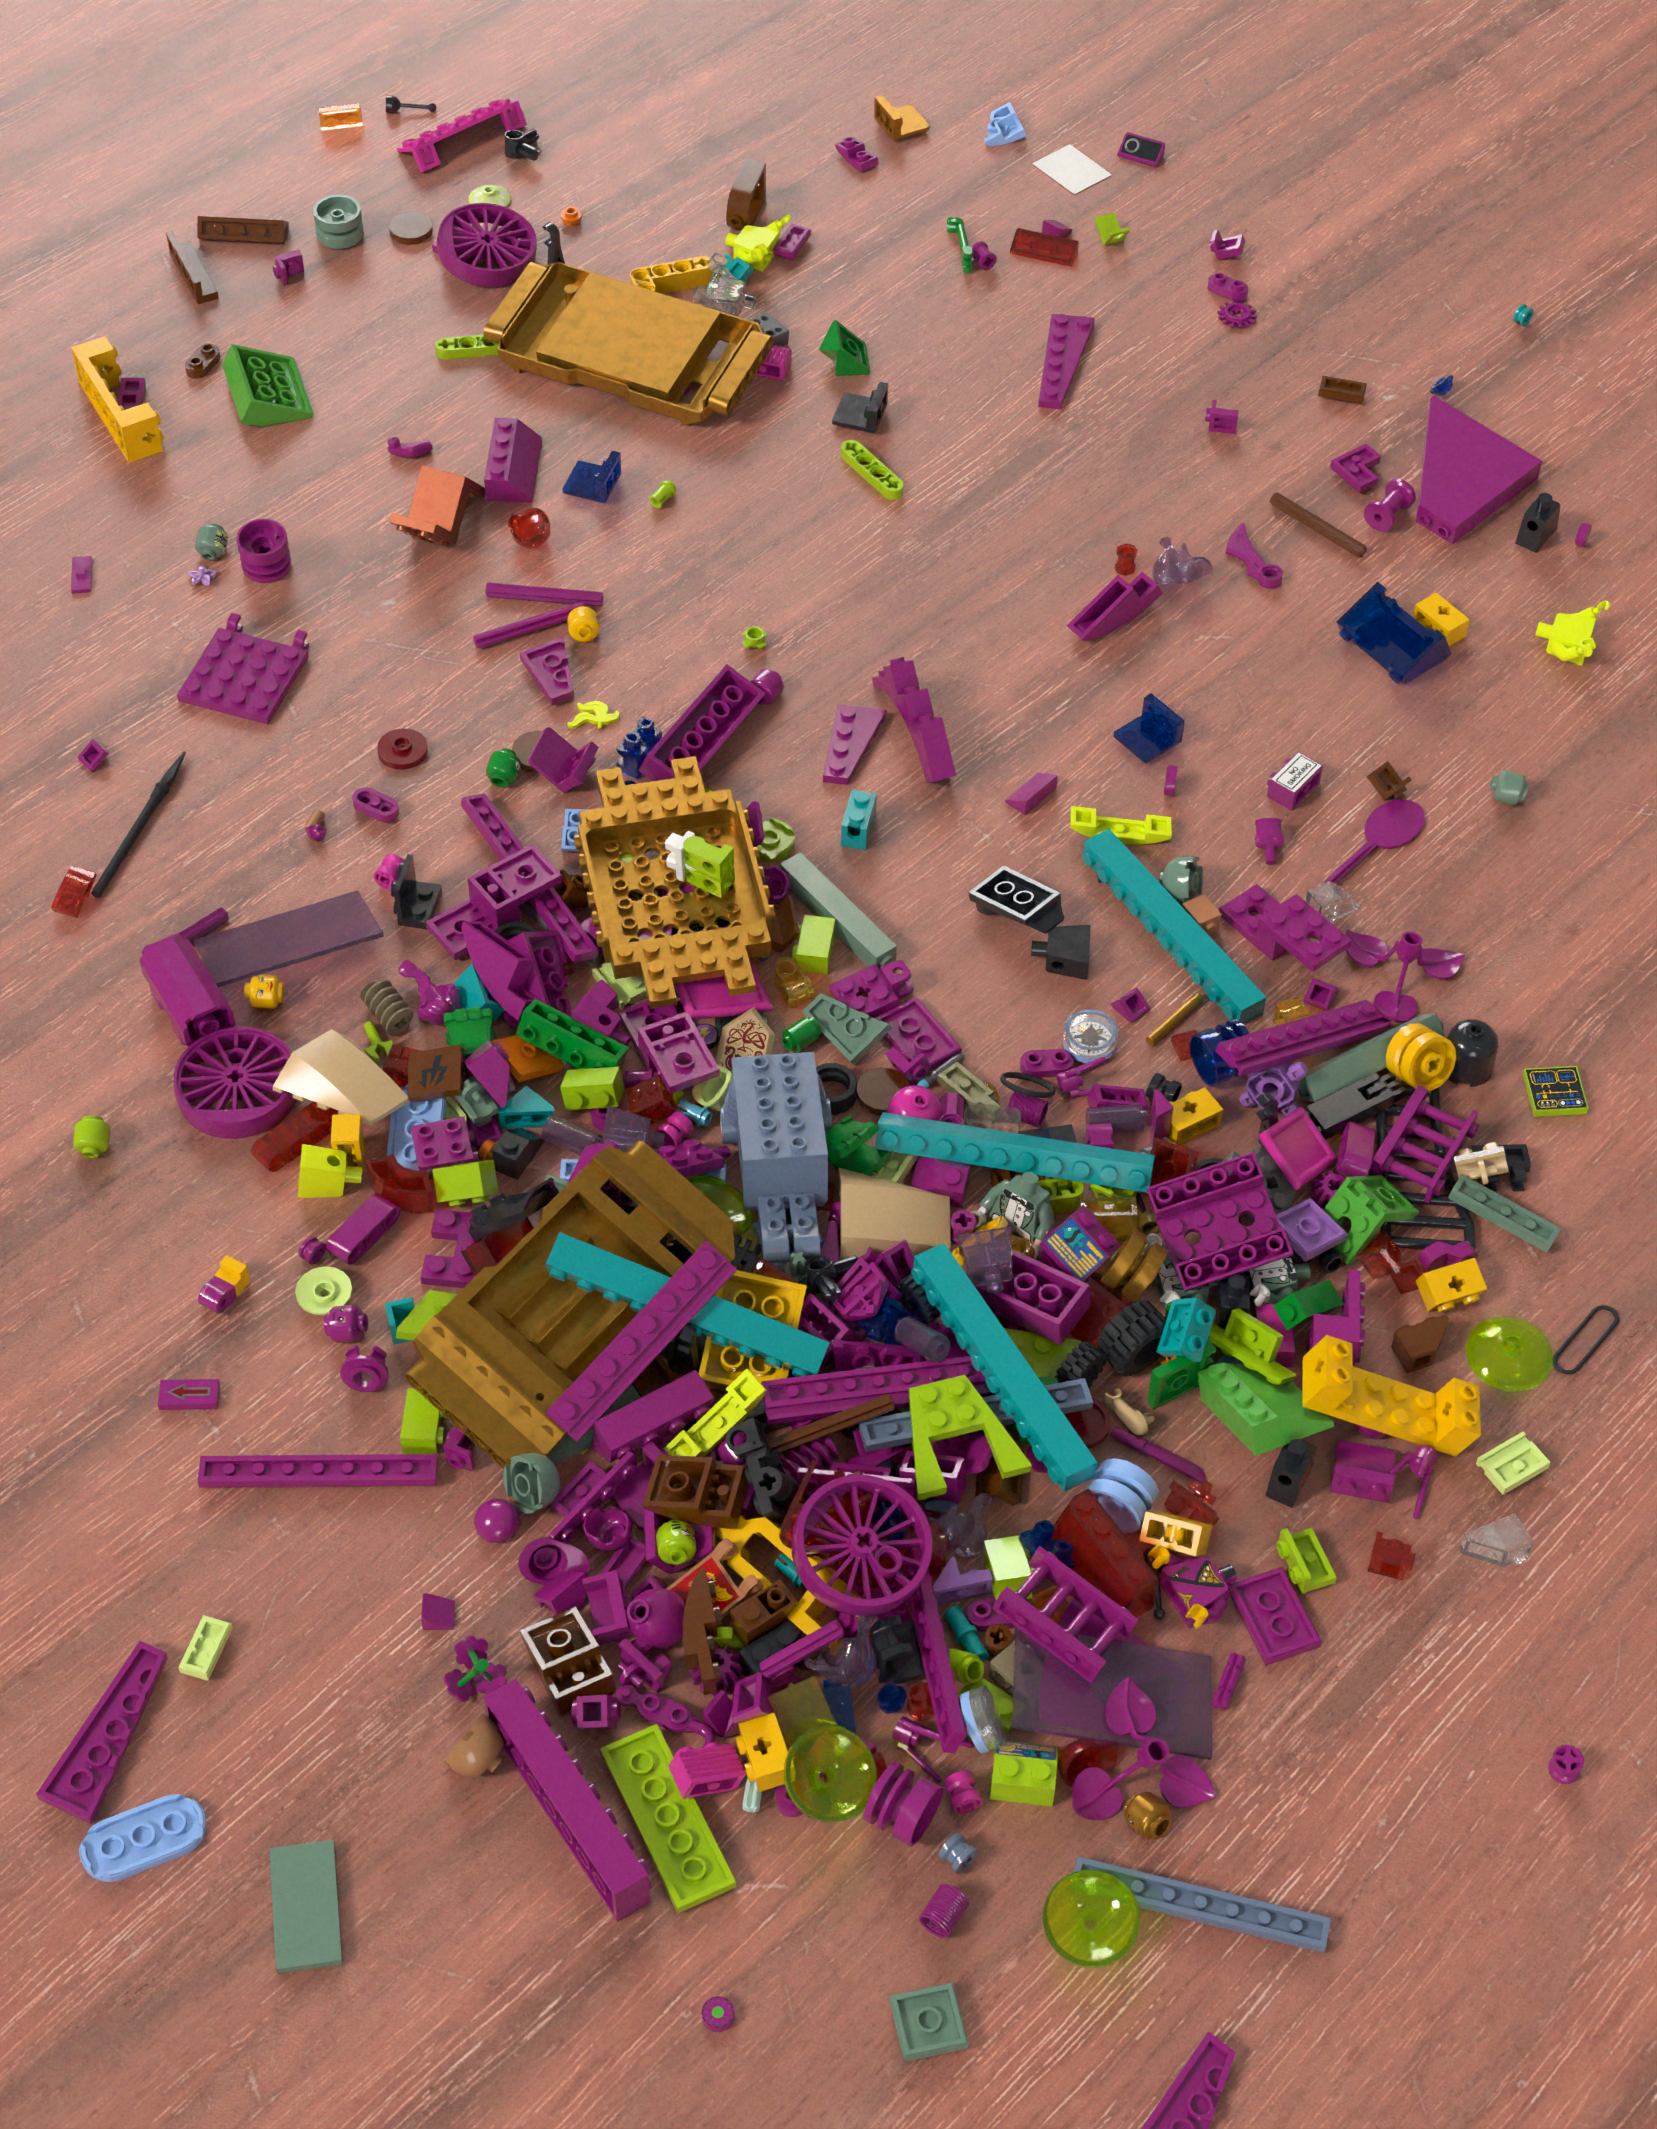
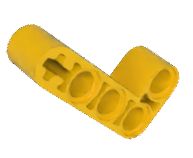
M699 256L636 268L630 272V284L661 294L708 286L713 276V260L706 256Z

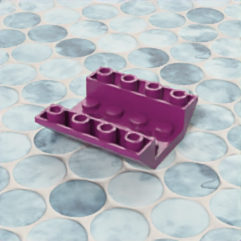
M1254 1151L1146 1188L1158 1228L1184 1292L1293 1255L1285 1230L1280 1227L1264 1186V1176ZM1243 1214H1251L1255 1218V1222L1251 1226H1243L1239 1223V1218ZM1190 1232H1196L1200 1234L1201 1240L1198 1244L1191 1245L1186 1242V1235Z

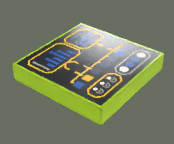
M1577 1066L1524 1069L1523 1078L1534 1117L1587 1114L1589 1108Z

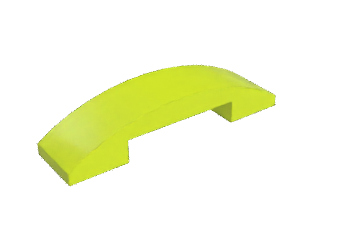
M1071 806L1070 828L1090 838L1107 829H1110L1123 844H1151L1170 840L1172 836L1171 817L1146 814L1145 821L1096 816V809Z
M746 1369L726 1388L728 1393L687 1432L682 1430L664 1450L668 1455L705 1457L726 1439V1434L732 1427L746 1419L767 1390Z

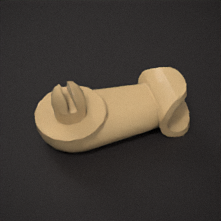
M1119 1388L1115 1389V1396L1109 1395L1108 1392L1104 1393L1103 1404L1108 1411L1114 1412L1134 1434L1139 1436L1147 1434V1425L1151 1424L1155 1419L1152 1413L1142 1414L1139 1410H1134L1121 1398L1122 1391Z

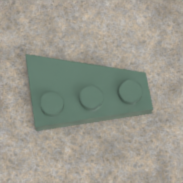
M822 993L802 1011L807 1018L811 1016L818 1021L822 1033L853 1065L892 1029L889 1024L854 1010L846 1004Z

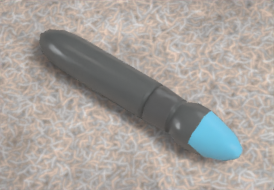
M961 1053L953 1056L928 1076L922 1078L917 1086L930 1088L937 1081V1075L955 1062L961 1064L965 1059V1055Z

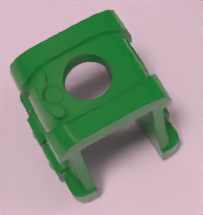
M470 1007L468 1010L466 1008L456 1009L455 1012L446 1013L443 1016L444 1026L448 1030L445 1033L446 1043L449 1046L461 1044L464 1049V1060L488 1040L493 1041L495 1038L494 1027H491L493 1012L490 1008ZM464 1062L463 1072H465L466 1070H469L468 1067L466 1066L465 1062Z
M846 1116L840 1121V1124L832 1126L825 1132L828 1161L837 1171L839 1168L873 1176V1172L877 1173L884 1167L883 1163H886L891 1157L889 1151L875 1149V1147L864 1144L879 1131V1128L872 1122L867 1124L853 1120L850 1116Z

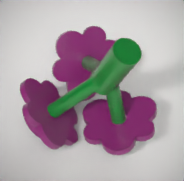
M469 1635L465 1641L460 1640L454 1646L457 1654L456 1662L464 1664L468 1669H472L467 1674L455 1668L443 1677L445 1684L448 1686L447 1692L451 1696H455L460 1702H466L470 1696L474 1695L475 1690L472 1687V1678L478 1683L476 1690L479 1693L485 1692L486 1695L507 1684L505 1678L507 1673L506 1667L502 1664L494 1665L486 1660L487 1653L485 1651L488 1648V1643L484 1638L476 1639L474 1635Z

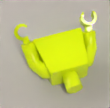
M785 215L780 221L775 220L766 227L747 225L739 235L728 233L725 244L733 247L734 259L738 257L752 268L763 272L775 256L773 248L780 239V230L783 229L785 222L788 223L791 220V216Z
M1602 601L1596 608L1591 606L1579 613H1558L1553 625L1539 622L1535 636L1549 639L1546 649L1547 653L1556 656L1563 662L1570 661L1582 666L1585 657L1591 656L1593 653L1592 649L1596 648L1594 639L1591 637L1596 617L1603 607L1605 610L1609 609L1610 602Z

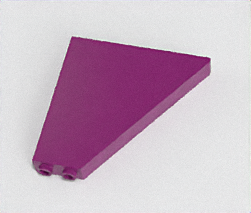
M1432 396L1427 414L1416 522L1449 543L1454 544L1536 481L1539 477L1542 460L1436 396Z

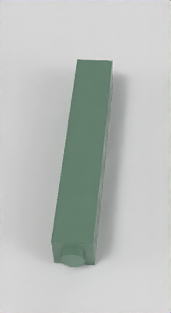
M801 852L780 864V869L789 877L790 891L815 916L835 918V935L867 967L876 964L880 970V967L896 961L897 946Z
M1422 1014L1309 1068L1305 1077L1300 1079L1298 1092L1301 1100L1318 1101L1386 1068L1385 1056L1390 1041L1401 1028L1409 1024L1420 1023L1445 1037L1442 1021L1438 1018L1437 1014Z

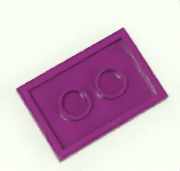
M917 997L874 1018L892 1027L883 1036L891 1047H894L900 1054L906 1052L912 1060L920 1053H923L932 1067L930 1070L942 1065L953 1056L962 1053V1048Z
M1283 1566L1228 1585L1229 1595L1265 1666L1321 1647L1322 1641Z

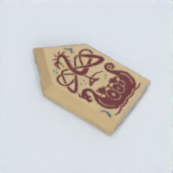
M754 1007L722 1028L716 1063L729 1070L731 1074L732 1057L772 1055L775 1034Z

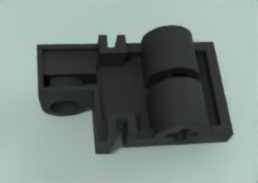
M751 1418L732 1427L726 1434V1444L730 1450L735 1452V1456L747 1462L748 1468L745 1469V1474L749 1484L753 1485L756 1496L753 1497L757 1512L759 1514L762 1513L763 1516L779 1524L790 1521L787 1506L797 1500L800 1488L795 1479L776 1469L784 1466L779 1458L781 1454L778 1450L770 1451L762 1422ZM739 1432H745L747 1436L746 1443L735 1447L733 1442L735 1435Z

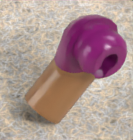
M319 809L313 811L304 826L305 831L314 841H321L326 835V828L322 829L321 827L325 814Z

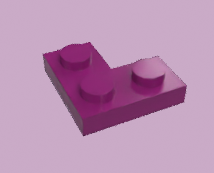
M1364 444L1331 460L1330 468L1357 492L1361 493L1377 485L1378 477L1369 468L1379 464L1381 456L1368 444Z

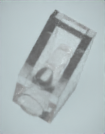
M1327 881L1307 890L1305 901L1329 922L1361 908L1359 902L1346 888L1333 882Z
M1513 1513L1464 1534L1459 1550L1463 1555L1505 1567L1512 1563L1518 1565L1526 1561L1530 1556L1534 1540L1517 1515Z

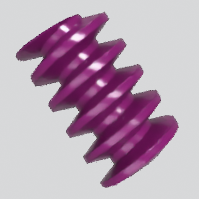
M826 1436L797 1447L793 1451H787L784 1457H779L783 1461L784 1466L777 1469L796 1480L797 1468L823 1470L821 1463L830 1467L832 1466L830 1456L838 1459L839 1454L831 1439Z

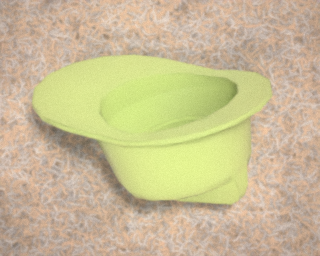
M718 1065L720 1076L694 1085L692 1095L695 1101L701 1105L720 1111V1106H724L732 1074L726 1068Z

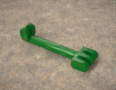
M949 217L947 218V232H957L962 253L963 272L970 273L972 271V248L968 245L964 222L961 218Z

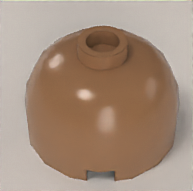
M482 1713L445 1760V1764L453 1771L467 1777L480 1776L487 1769L493 1773L504 1758L499 1754L504 1745V1736L496 1723Z

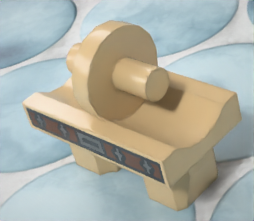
M1496 1142L1486 1144L1483 1150L1478 1152H1472L1468 1148L1458 1150L1457 1156L1454 1157L1458 1179L1461 1174L1472 1180L1482 1178L1484 1185L1489 1183L1488 1176L1509 1172L1503 1146L1499 1147Z

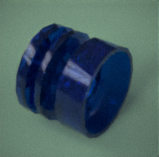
M1238 1019L1228 1020L1225 1024H1218L1215 1029L1207 1028L1194 1033L1190 1037L1189 1048L1193 1064L1198 1075L1208 1086L1214 1087L1225 1083L1232 1076L1240 1077L1238 1075L1239 1070L1237 1068L1232 1069L1215 1051L1220 1042L1250 1034L1245 1025Z

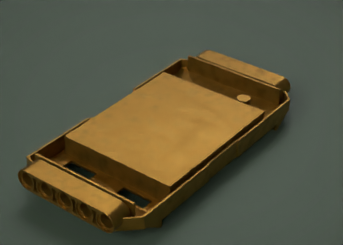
M530 262L488 320L483 332L485 340L498 344L499 359L519 374L522 370L565 384L580 383L624 397L628 400L629 404L681 420V425L702 422L713 412L729 416L773 346V336L764 334L757 322L561 262L545 266ZM719 340L729 343L717 362L707 360ZM691 382L702 384L690 404L679 402Z
M641 1140L636 1141L626 1153L608 1145L596 1154L543 1208L540 1222L496 1266L484 1267L437 1315L435 1314L413 1341L412 1345L420 1359L404 1374L408 1383L503 1469L506 1464L511 1467L510 1458L519 1454L536 1452L548 1456L568 1436L545 1412L638 1314V1312L630 1308L631 1304L621 1300L619 1303L611 1302L603 1297L604 1293L594 1289L592 1292H587L576 1286L577 1282L567 1278L565 1281H560L549 1275L550 1271L546 1270V1262L559 1232L668 1277H672L684 1265L659 1243L668 1232L692 1254L707 1241L729 1263L732 1264L735 1259L734 1238L740 1232L736 1223ZM608 1180H611L638 1205L630 1215L600 1190Z

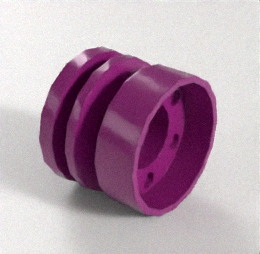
M256 519L249 521L240 528L236 541L244 574L252 581L259 583H271L287 575L291 569L292 560L284 526L271 519Z
M894 1761L875 1783L865 1807L863 1820L872 1825L877 1822V1828L883 1831L895 1821L892 1836L913 1847L922 1838L940 1805L944 1788L925 1777L912 1787L915 1772L910 1769L904 1771V1766Z

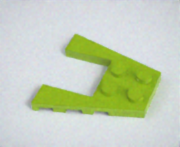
M966 1375L909 1388L917 1500L946 1493L947 1486L930 1442L983 1430L1002 1479L1031 1472L1032 1465Z

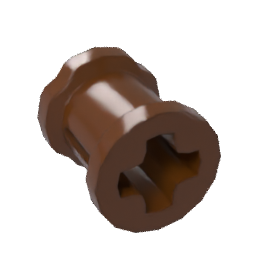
M996 1624L987 1629L985 1633L986 1643L984 1644V1648L989 1654L987 1660L991 1662L1012 1643V1633L1008 1627Z

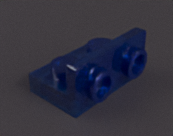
M885 1296L871 1322L860 1320L858 1326L865 1330V1335L872 1340L891 1345L915 1346L925 1321L891 1297Z

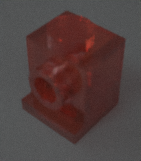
M1377 1531L1368 1572L1403 1581L1406 1570L1412 1571L1416 1553L1410 1552L1412 1545L1404 1544L1396 1539L1382 1538L1383 1533Z

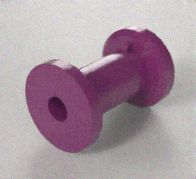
M1392 479L1385 487L1386 496L1380 502L1373 501L1365 507L1364 518L1370 527L1380 532L1388 531L1394 525V514L1398 509H1407L1414 504L1416 500L1415 491L1405 480Z

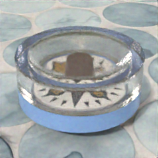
M1093 1009L1078 1011L1072 1014L1065 1023L1064 1049L1069 1051L1075 1060L1083 1063H1088L1102 1056L1107 1060L1116 1049L1117 1024L1112 1017L1102 1011Z
M984 1685L961 1693L962 1719L967 1726V1735L971 1737L977 1750L983 1754L1005 1746L1006 1735L1003 1721L990 1690Z

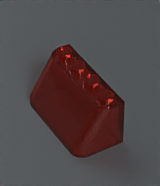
M1089 1488L1075 1495L1042 1539L1041 1547L1056 1555L1059 1561L1118 1605L1127 1608L1134 1617L1137 1618L1153 1609L1159 1578Z

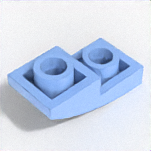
M565 809L561 851L580 852V850H576L574 835L578 834V825H580L579 811L589 809Z

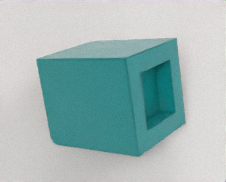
M413 1297L386 1302L385 1308L393 1345L413 1341L396 1338L398 1326L415 1308Z

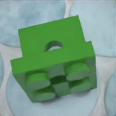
M1382 1175L1347 1177L1323 1209L1344 1231V1219L1348 1217L1351 1220L1352 1227L1350 1231H1345L1348 1234L1346 1241L1333 1247L1334 1250L1341 1254L1347 1264H1353L1384 1222L1413 1220L1419 1213Z

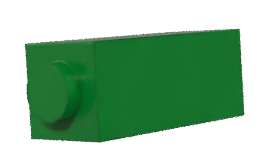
M1329 1279L1293 1292L1273 1305L1288 1331L1312 1322L1314 1314L1328 1315L1344 1303Z

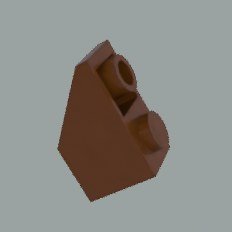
M1447 1314L1439 1317H1429L1423 1322L1412 1326L1404 1325L1395 1331L1391 1347L1406 1373L1433 1365L1449 1321Z
M779 1579L730 1610V1627L733 1628L734 1634L746 1647L779 1627L797 1606L798 1601Z

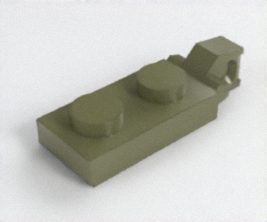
M955 1062L937 1075V1082L949 1092L958 1093L960 1097H963L964 1105L976 1114L981 1115L983 1113L984 1117L993 1123L1002 1118V1107L997 1104L994 1091L959 1062Z

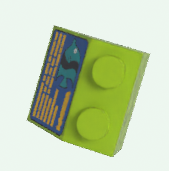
M995 1740L990 1800L1052 1807L1056 1784L1058 1747Z

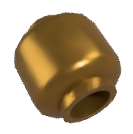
M1148 1791L1131 1796L1126 1802L1124 1820L1127 1826L1140 1837L1146 1840L1157 1839L1167 1833L1172 1822L1171 1810L1155 1794Z

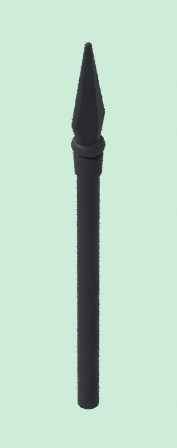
M185 751L167 770L160 782L156 783L147 804L91 891L94 897H101L157 805L169 793V787L176 778L186 754Z

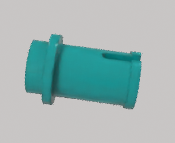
M782 1553L779 1557L787 1563V1566L776 1559L774 1567L789 1577L795 1587L800 1586L804 1588L805 1586L796 1572L793 1561Z

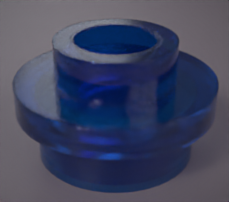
M894 1683L885 1685L877 1695L879 1707L886 1714L902 1709L907 1699L906 1690Z

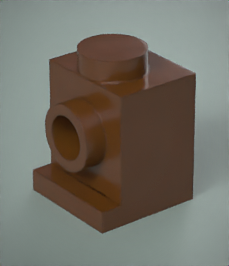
M560 870L562 882L553 886V888L567 907L585 908L588 904L587 892H589V888L584 887L583 875L567 874L565 870Z

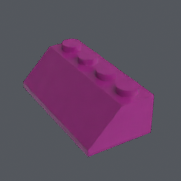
M517 418L494 419L484 477L486 501L532 503L542 437Z
M694 1370L595 1421L592 1448L610 1463L617 1459L621 1460L628 1451L634 1453L636 1449L645 1446L651 1441L655 1444L661 1436L669 1432L673 1434L680 1431L686 1423L694 1419L700 1420L713 1407L714 1397L697 1370Z

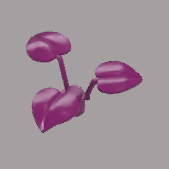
M1348 929L1345 933L1352 940L1350 948L1346 950L1348 956L1355 963L1362 966L1373 967L1377 965L1378 961L1385 962L1397 950L1399 960L1404 963L1396 993L1390 991L1377 993L1374 997L1373 1005L1385 1018L1398 1023L1412 1020L1417 1012L1415 999L1408 995H1400L1409 963L1417 959L1418 966H1423L1424 972L1427 975L1437 979H1450L1456 975L1465 957V954L1448 950L1423 949L1421 946L1423 939L1415 932L1403 933L1400 942L1396 941L1389 951L1387 945L1376 937L1354 933Z
M1126 1678L1117 1685L1106 1704L1105 1717L1107 1724L1116 1735L1123 1736L1130 1733L1132 1739L1144 1744L1137 1751L1138 1761L1112 1780H1110L1108 1773L1101 1768L1090 1767L1080 1772L1074 1780L1072 1788V1808L1074 1812L1087 1820H1103L1113 1816L1119 1811L1124 1800L1123 1794L1114 1785L1142 1766L1147 1769H1153L1160 1765L1159 1771L1164 1774L1159 1783L1160 1792L1164 1799L1176 1808H1190L1214 1798L1216 1793L1210 1779L1194 1760L1185 1755H1173L1168 1759L1169 1747L1165 1741L1159 1738L1151 1739L1150 1736L1138 1735L1148 1732L1153 1727L1156 1721L1154 1705L1131 1678Z

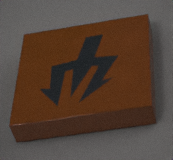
M461 1044L409 1053L408 1099L410 1103L462 1094L464 1049Z

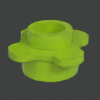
M752 626L743 632L745 640L742 642V645L745 648L762 649L766 647L765 638L767 633L762 628Z

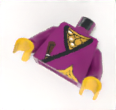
M1156 1545L1148 1553V1556L1155 1558L1152 1562L1155 1569H1159L1161 1566L1164 1567L1162 1569L1160 1585L1189 1629L1192 1627L1199 1629L1201 1625L1217 1623L1227 1607L1228 1585L1237 1581V1574L1232 1565L1228 1564L1216 1569L1209 1557L1197 1558L1169 1553L1163 1545Z

